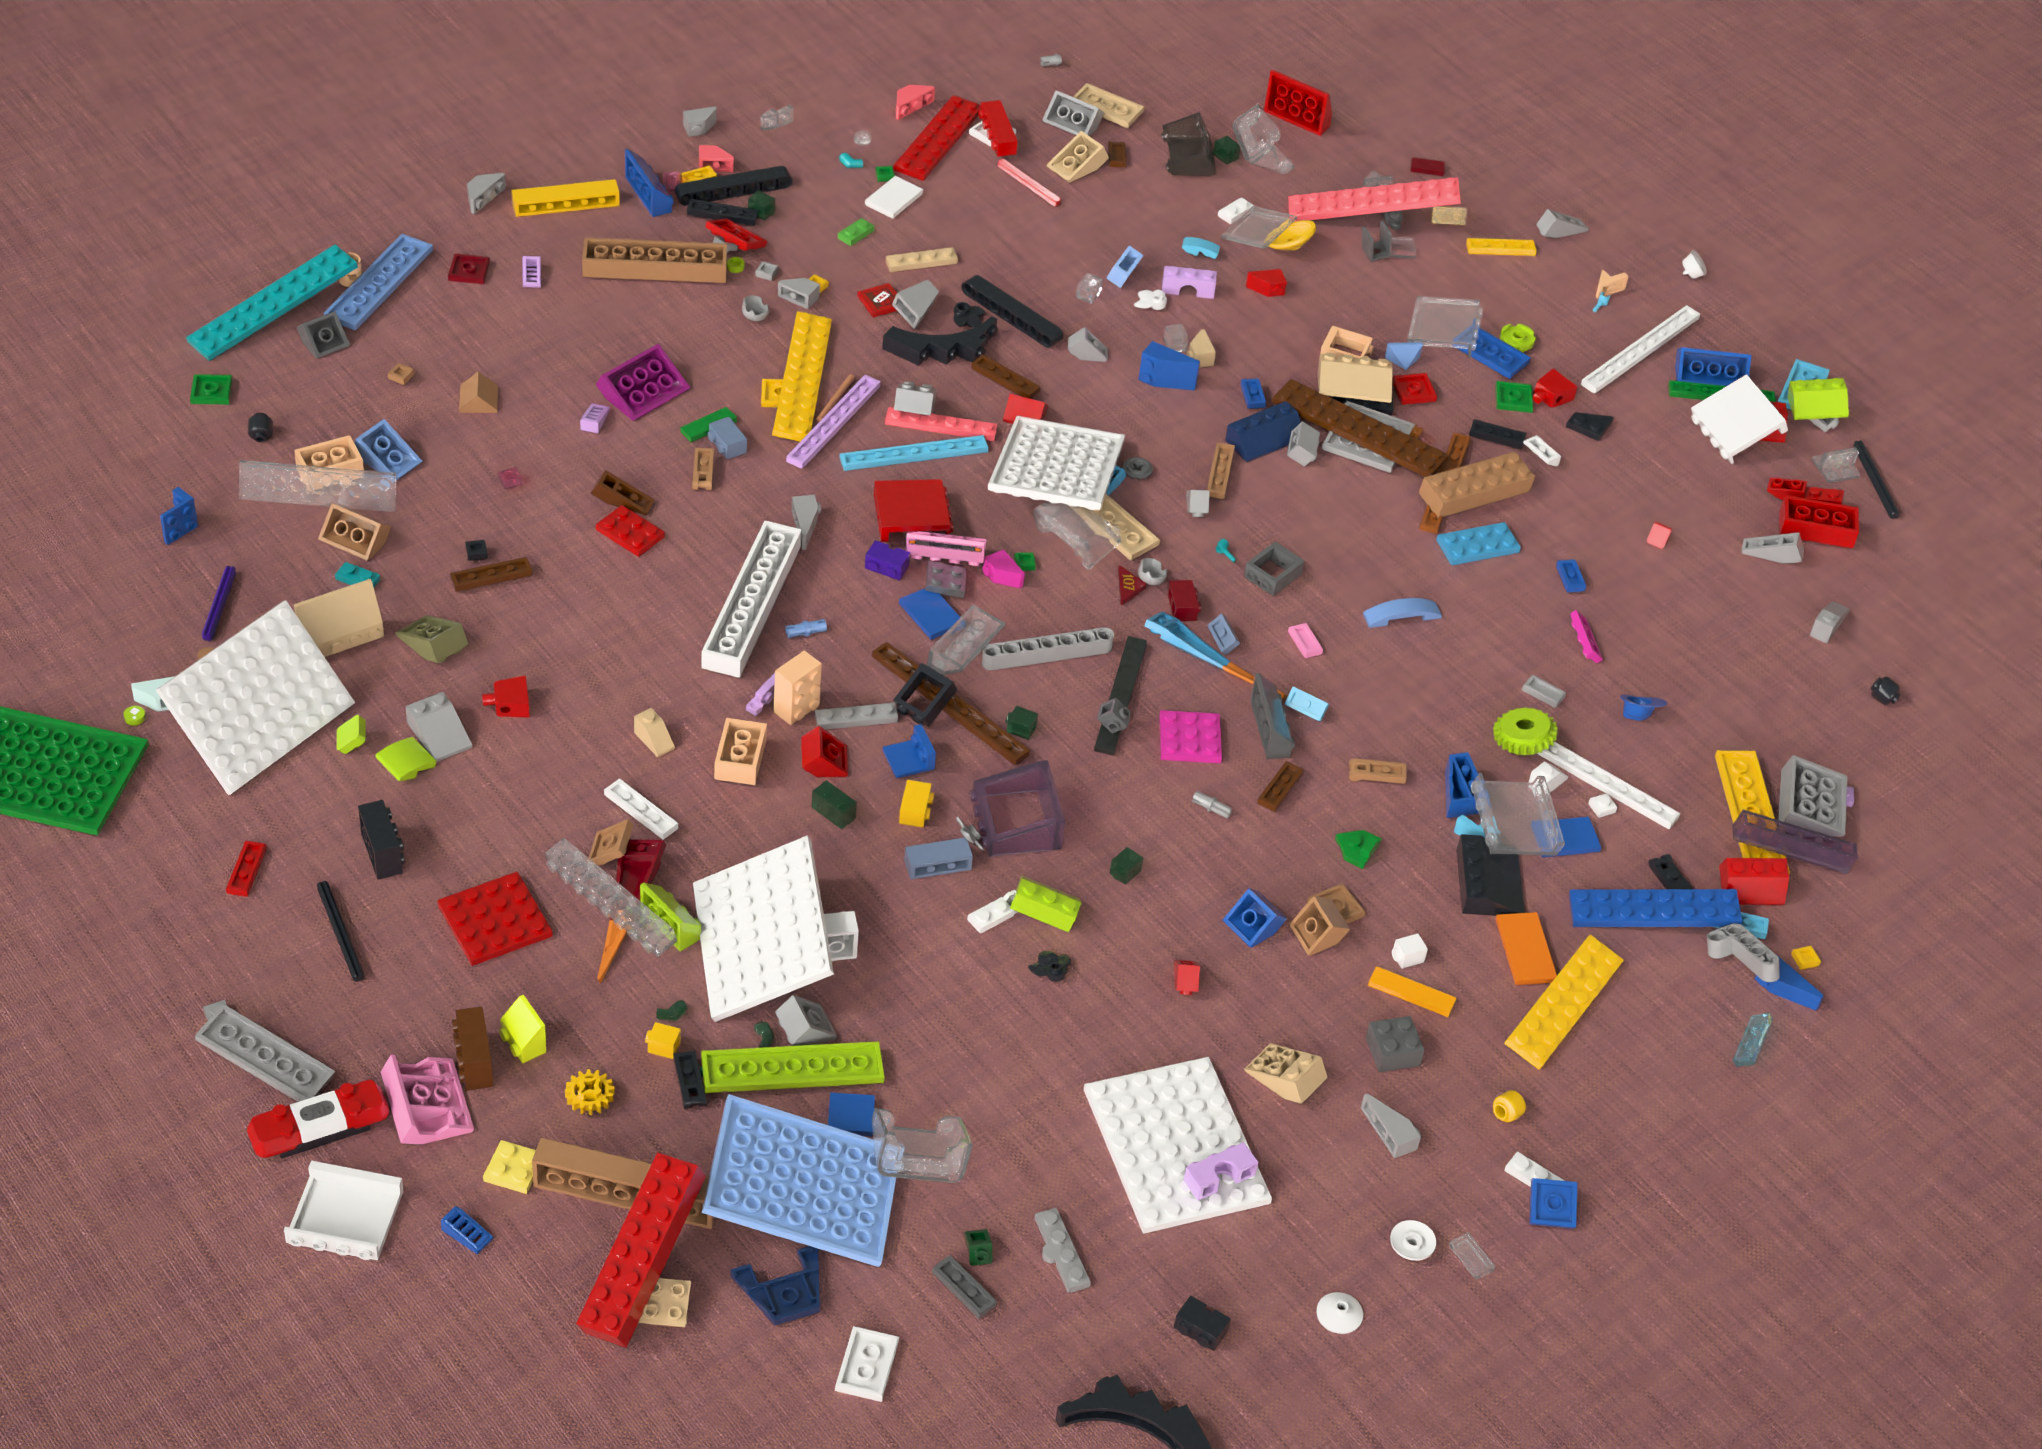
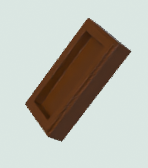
M1108 142L1109 167L1126 168L1125 142Z

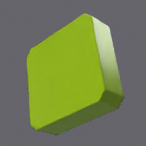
M356 715L338 727V751L347 754L355 747L365 743L366 720Z

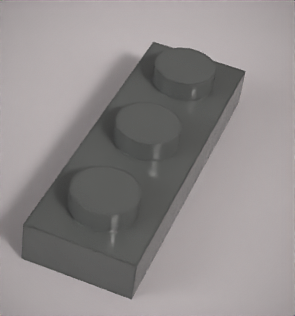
M951 1255L932 1267V1273L978 1319L996 1307L997 1301Z

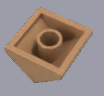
M478 371L460 385L459 413H497V384Z

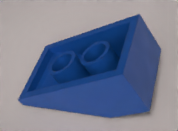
M1152 341L1142 352L1138 380L1153 387L1194 391L1197 385L1200 361Z

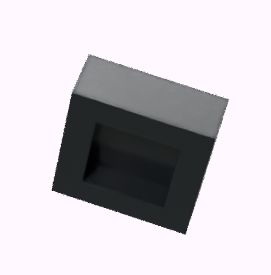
M485 540L465 542L468 561L488 559Z

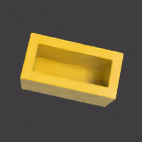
M907 780L900 808L899 824L924 827L925 820H929L931 808L928 806L929 804L933 805L934 792H931V783Z

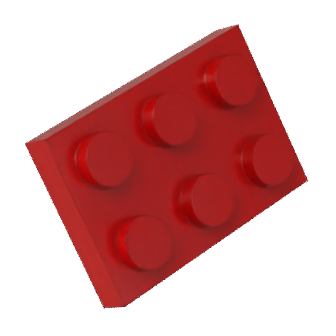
M727 218L706 222L705 228L709 229L713 235L721 236L726 242L736 244L740 250H757L758 248L766 247L767 240Z
M623 505L596 524L598 532L638 557L665 538L663 530Z

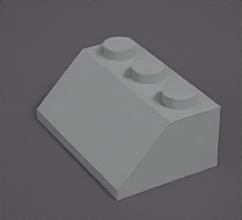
M1056 90L1042 121L1074 135L1082 131L1090 136L1098 128L1104 112L1098 107Z

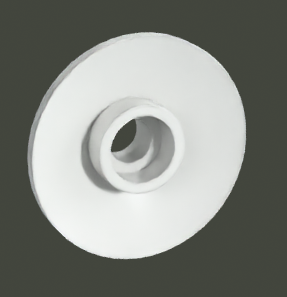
M1407 1220L1400 1222L1393 1228L1390 1235L1391 1245L1396 1253L1409 1260L1426 1259L1434 1252L1436 1247V1237L1433 1231L1427 1225L1418 1221Z
M1334 1292L1325 1295L1319 1301L1317 1317L1319 1322L1329 1331L1346 1334L1355 1331L1361 1325L1363 1310L1354 1297L1345 1293Z

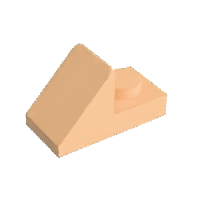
M1602 270L1596 298L1599 299L1601 292H1604L1603 296H1608L1625 290L1629 276L1624 272L1610 277Z

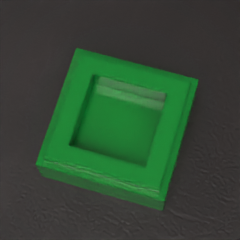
M892 166L875 167L877 182H888L895 176Z
M1034 552L1014 553L1015 563L1022 571L1035 570Z

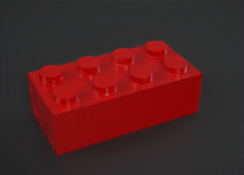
M1785 495L1779 510V535L1799 533L1801 540L1853 548L1859 534V508Z

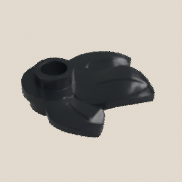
M959 302L953 310L955 314L953 321L959 327L967 325L974 328L981 324L979 316L984 315L985 311L978 306H970L966 302Z
M1042 951L1038 955L1039 962L1028 965V969L1037 976H1048L1049 980L1058 982L1065 978L1067 967L1071 964V960L1066 954L1057 956L1052 951Z

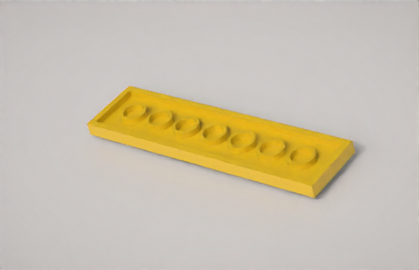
M1717 750L1715 759L1742 857L1786 858L1756 752Z
M1589 935L1504 1044L1540 1070L1624 959L1592 935Z

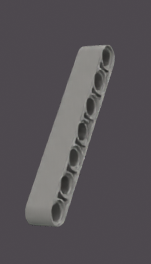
M1096 628L988 644L983 648L982 666L986 670H998L1106 654L1112 650L1114 632L1110 628Z

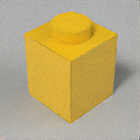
M655 1022L652 1030H648L645 1038V1043H648V1053L673 1059V1054L677 1052L681 1043V1029Z

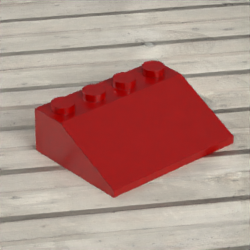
M1272 69L1269 76L1264 112L1321 136L1331 124L1332 108L1330 94Z

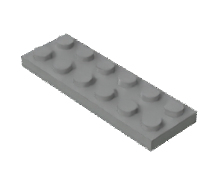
M224 1004L195 1035V1040L297 1102L318 1096L335 1077L333 1069Z

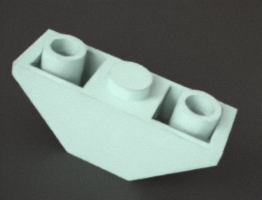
M174 677L131 683L134 701L157 712L169 710L156 692V689Z

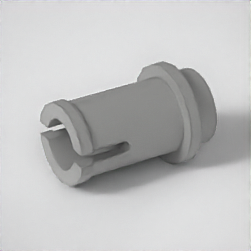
M1057 53L1052 56L1040 57L1042 67L1056 65L1057 67L1062 63L1061 55Z

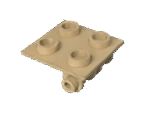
M659 1278L638 1323L685 1327L687 1324L691 1281Z

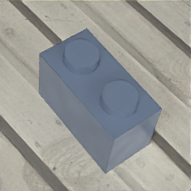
M730 417L709 423L708 438L710 442L716 445L718 452L723 454L727 460L747 453V438Z

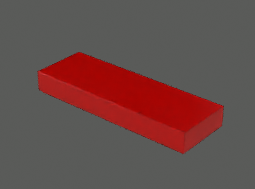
M245 840L226 887L227 894L248 897L267 850L265 843Z

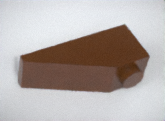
M607 470L599 477L590 493L607 504L616 507L623 505L629 510L642 515L648 514L655 500Z

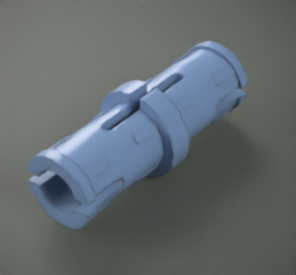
M825 619L810 622L806 620L800 624L785 626L787 638L802 635L806 637L813 633L827 631Z

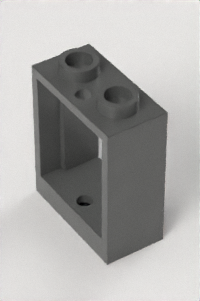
M1273 542L1246 563L1244 577L1270 595L1275 596L1302 575L1304 560L1277 542ZM1271 560L1285 571L1274 578L1260 567Z

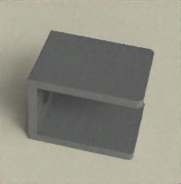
M1380 221V241L1373 243V238L1366 227L1363 226L1362 250L1370 262L1391 256L1392 234L1384 221ZM1373 249H1380L1381 252L1374 254Z

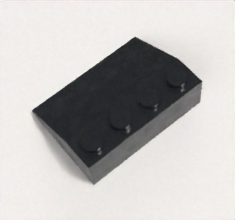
M1461 834L1456 852L1462 914L1496 916L1500 914L1525 913L1518 851L1481 835Z

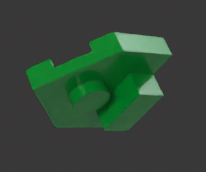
M1365 830L1339 833L1335 836L1337 845L1341 848L1344 861L1361 869L1365 867L1382 839Z

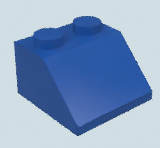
M1251 888L1247 889L1223 919L1251 948L1273 936L1287 920L1261 892Z

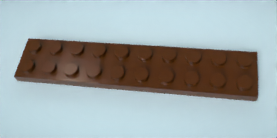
M1290 379L1272 398L1273 404L1277 405L1287 401L1298 412L1300 417L1424 477L1434 475L1448 460L1449 454L1293 379Z

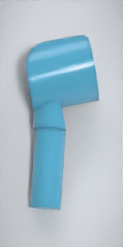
M1601 292L1593 312H1596L1602 305H1608L1610 295L1606 297L1603 296L1604 292Z

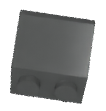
M336 311L296 327L303 344L316 359L350 346Z

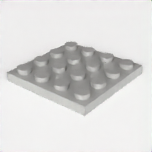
M1349 401L1345 403V405L1409 436L1414 430V423ZM1331 431L1322 445V450L1391 473L1396 464Z

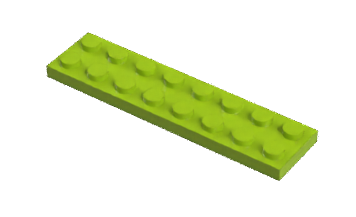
M879 1041L708 1050L701 1053L705 1093L884 1083L885 1078Z

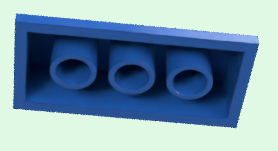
M625 149V178L651 216L656 217L672 213L673 198L666 191L665 185H662L659 181L658 175L654 174L651 165H648L645 159L636 153Z
M1678 348L1675 362L1676 381L1728 386L1745 375L1749 377L1751 355Z

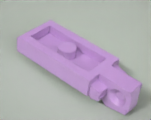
M775 673L759 688L755 697L746 705V711L754 716L762 712L763 705L765 703L769 704L774 697Z

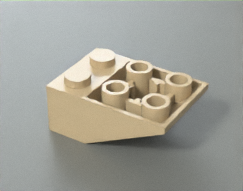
M1272 1043L1266 1046L1244 1068L1245 1072L1282 1098L1301 1104L1328 1078L1320 1056Z

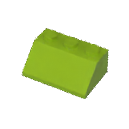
M1844 378L1790 381L1787 399L1794 420L1849 416L1848 392Z
M1022 875L1010 909L1069 932L1077 917L1081 899Z
M640 884L641 913L680 952L700 940L702 928L700 922L693 918L687 909L674 899L670 892H666L658 885Z

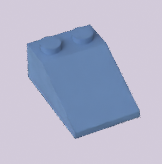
M385 419L360 435L354 442L363 462L393 483L422 463L418 455Z

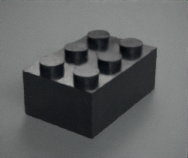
M383 800L358 805L361 836L377 880L402 874V865L405 864L403 853L400 851L404 850L401 838L396 836L398 835L396 823H391L392 813L390 807H385Z

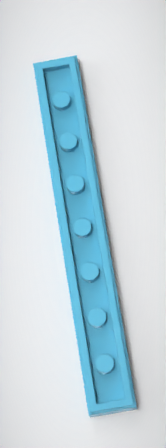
M984 435L841 453L840 461L843 470L847 471L986 453L989 447Z

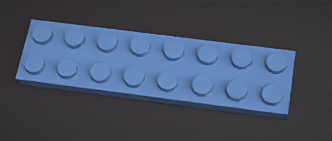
M401 234L324 312V315L336 311L341 325L356 331L433 251V245Z

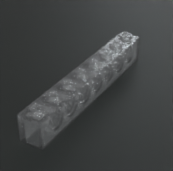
M562 838L544 853L548 861L546 865L553 873L558 872L566 884L571 883L579 895L584 894L593 907L598 906L606 918L611 917L615 925L620 930L625 929L633 941L636 942L638 940L647 953L652 952L659 957L677 942L673 928L568 840Z

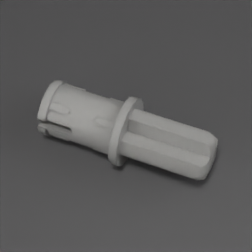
M1199 790L1195 792L1192 800L1193 803L1206 808L1208 812L1213 811L1225 818L1230 817L1232 813L1231 807L1217 801L1216 797L1212 798Z

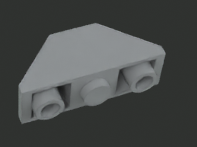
M504 173L477 175L467 183V195L472 214L482 209L506 188Z

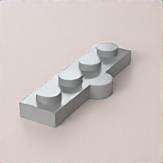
M1057 1208L1035 1213V1222L1046 1244L1042 1251L1043 1260L1050 1264L1056 1263V1268L1068 1293L1089 1288L1091 1282Z

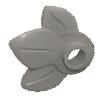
M956 817L957 822L962 827L960 831L970 843H975L981 850H984L979 842L982 836L972 824L967 827L959 817Z

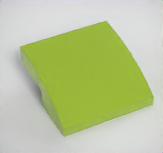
M414 737L395 742L379 751L375 756L398 781L416 778L418 771L435 768L437 762Z

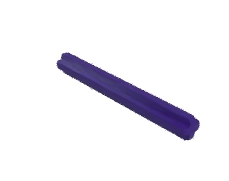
M226 566L202 631L203 640L211 641L214 637L236 575V568L234 566Z

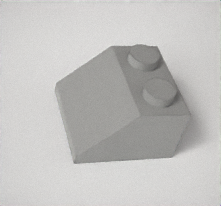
M792 995L775 1011L779 1018L780 1026L788 1036L787 1040L793 1046L821 1045L838 1037L821 1004Z

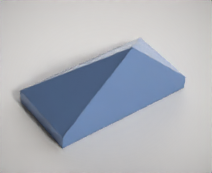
M1388 343L1385 359L1407 370L1420 359L1423 343Z

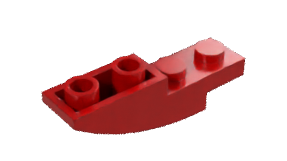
M1770 477L1767 492L1782 501L1784 496L1787 495L1842 505L1844 490L1807 487V481Z

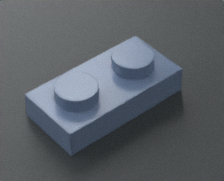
M1222 613L1207 625L1223 654L1227 655L1240 644L1227 617Z

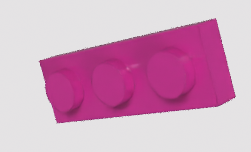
M1575 610L1570 614L1573 620L1571 624L1578 633V641L1583 645L1584 649L1582 652L1587 659H1592L1595 663H1599L1603 658L1587 618Z

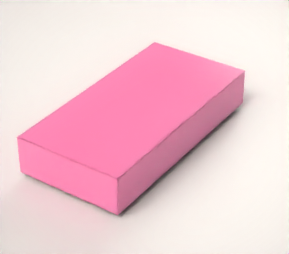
M1307 623L1289 627L1288 632L1304 658L1323 653V648Z

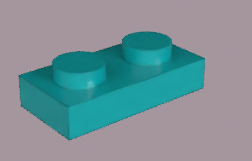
M345 562L335 573V578L349 585L371 579L373 587H375L380 581V574Z

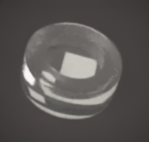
M858 131L854 135V142L860 146L869 145L871 143V134L867 131Z

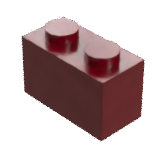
M1193 580L1170 581L1167 595L1172 616L1180 621H1197L1198 613H1201V602L1197 601L1198 590L1197 587L1194 588Z

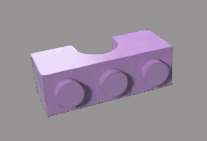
M1164 266L1162 291L1165 294L1179 295L1181 287L1191 285L1197 290L1196 297L1214 299L1217 271Z
M1244 1142L1232 1145L1225 1151L1218 1154L1213 1153L1202 1161L1189 1164L1186 1167L1184 1182L1199 1201L1217 1193L1220 1181L1217 1174H1227L1237 1184L1256 1175L1258 1161Z

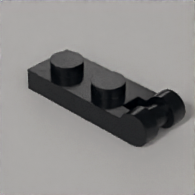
M1670 854L1662 855L1659 859L1653 858L1649 860L1650 869L1665 889H1693L1673 863Z
M688 1051L673 1054L683 1109L691 1108L693 1105H699V1107L706 1106V1096L696 1052ZM697 1092V1096L689 1097L690 1093Z

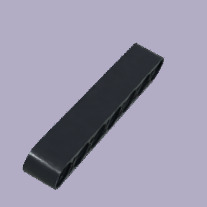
M776 166L680 183L675 187L674 192L680 204L688 206L690 199L711 202L785 189L792 185L793 179L785 166Z
M974 275L962 283L961 288L966 296L1044 347L1050 348L1063 339V332L1058 326L981 276Z

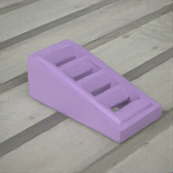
M522 256L523 287L541 288V256Z
M592 403L580 420V430L599 434L610 407Z

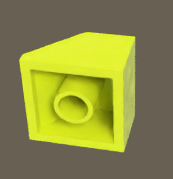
M521 995L500 1019L501 1029H499V1034L504 1042L507 1041L509 1043L513 1056H518L520 1061L525 1063L546 1053V1032L543 1021L525 996Z

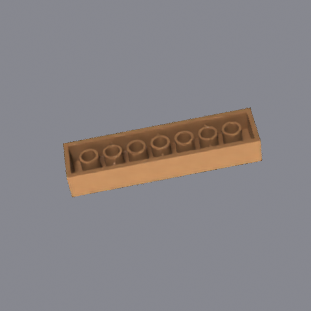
M584 237L583 277L726 283L727 244Z
M541 1138L532 1159L533 1187L630 1210L651 1164L642 1160L628 1159L621 1155L603 1153L600 1150L582 1148L575 1144L561 1143L554 1139ZM706 1176L685 1223L712 1229L716 1217L701 1213L709 1176Z

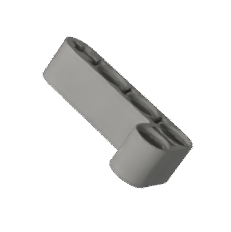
M1730 924L1707 934L1708 955L1710 957L1723 958L1734 954L1763 981L1774 982L1780 978L1778 956L1741 924Z

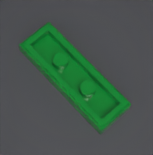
M724 407L680 427V432L690 442H693L708 435L709 423L726 417H730L735 423L737 422V416L727 407Z

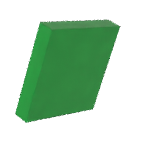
M194 374L190 403L229 405L233 381L232 375Z
M1496 381V409L1532 413V385Z

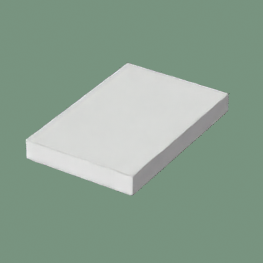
M894 176L865 200V205L893 219L923 194V189Z
M853 1326L835 1391L882 1402L898 1347L899 1337Z

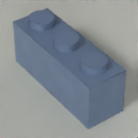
M955 838L905 847L904 862L911 880L971 870L973 855L966 838Z

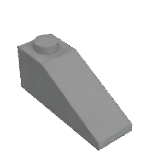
M1550 209L1546 210L1536 224L1543 236L1553 238L1583 233L1589 230L1581 219Z
M815 494L792 497L791 511L797 529L802 530V550H806L818 521V513H821L820 502H816Z
M1799 533L1746 538L1743 541L1741 552L1742 554L1783 564L1802 562L1804 546Z
M1832 601L1823 608L1816 618L1810 636L1827 644L1850 609Z
M1365 1094L1361 1109L1392 1156L1397 1158L1417 1150L1421 1135L1411 1121L1373 1096Z

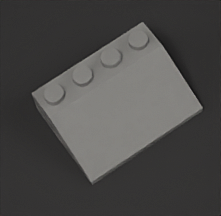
M1792 755L1781 769L1778 828L1796 835L1843 837L1845 835L1847 776Z

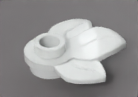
M1142 290L1138 292L1140 300L1134 306L1139 308L1152 307L1155 310L1163 309L1167 303L1165 292L1162 290H1155L1153 292Z

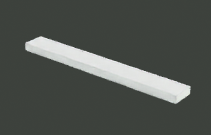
M1554 742L1553 746L1549 745L1548 750L1544 749L1542 753H1536L1667 829H1670L1679 819L1681 813Z

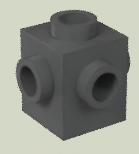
M1114 698L1100 705L1097 719L1113 734L1128 727L1131 712L1117 698Z

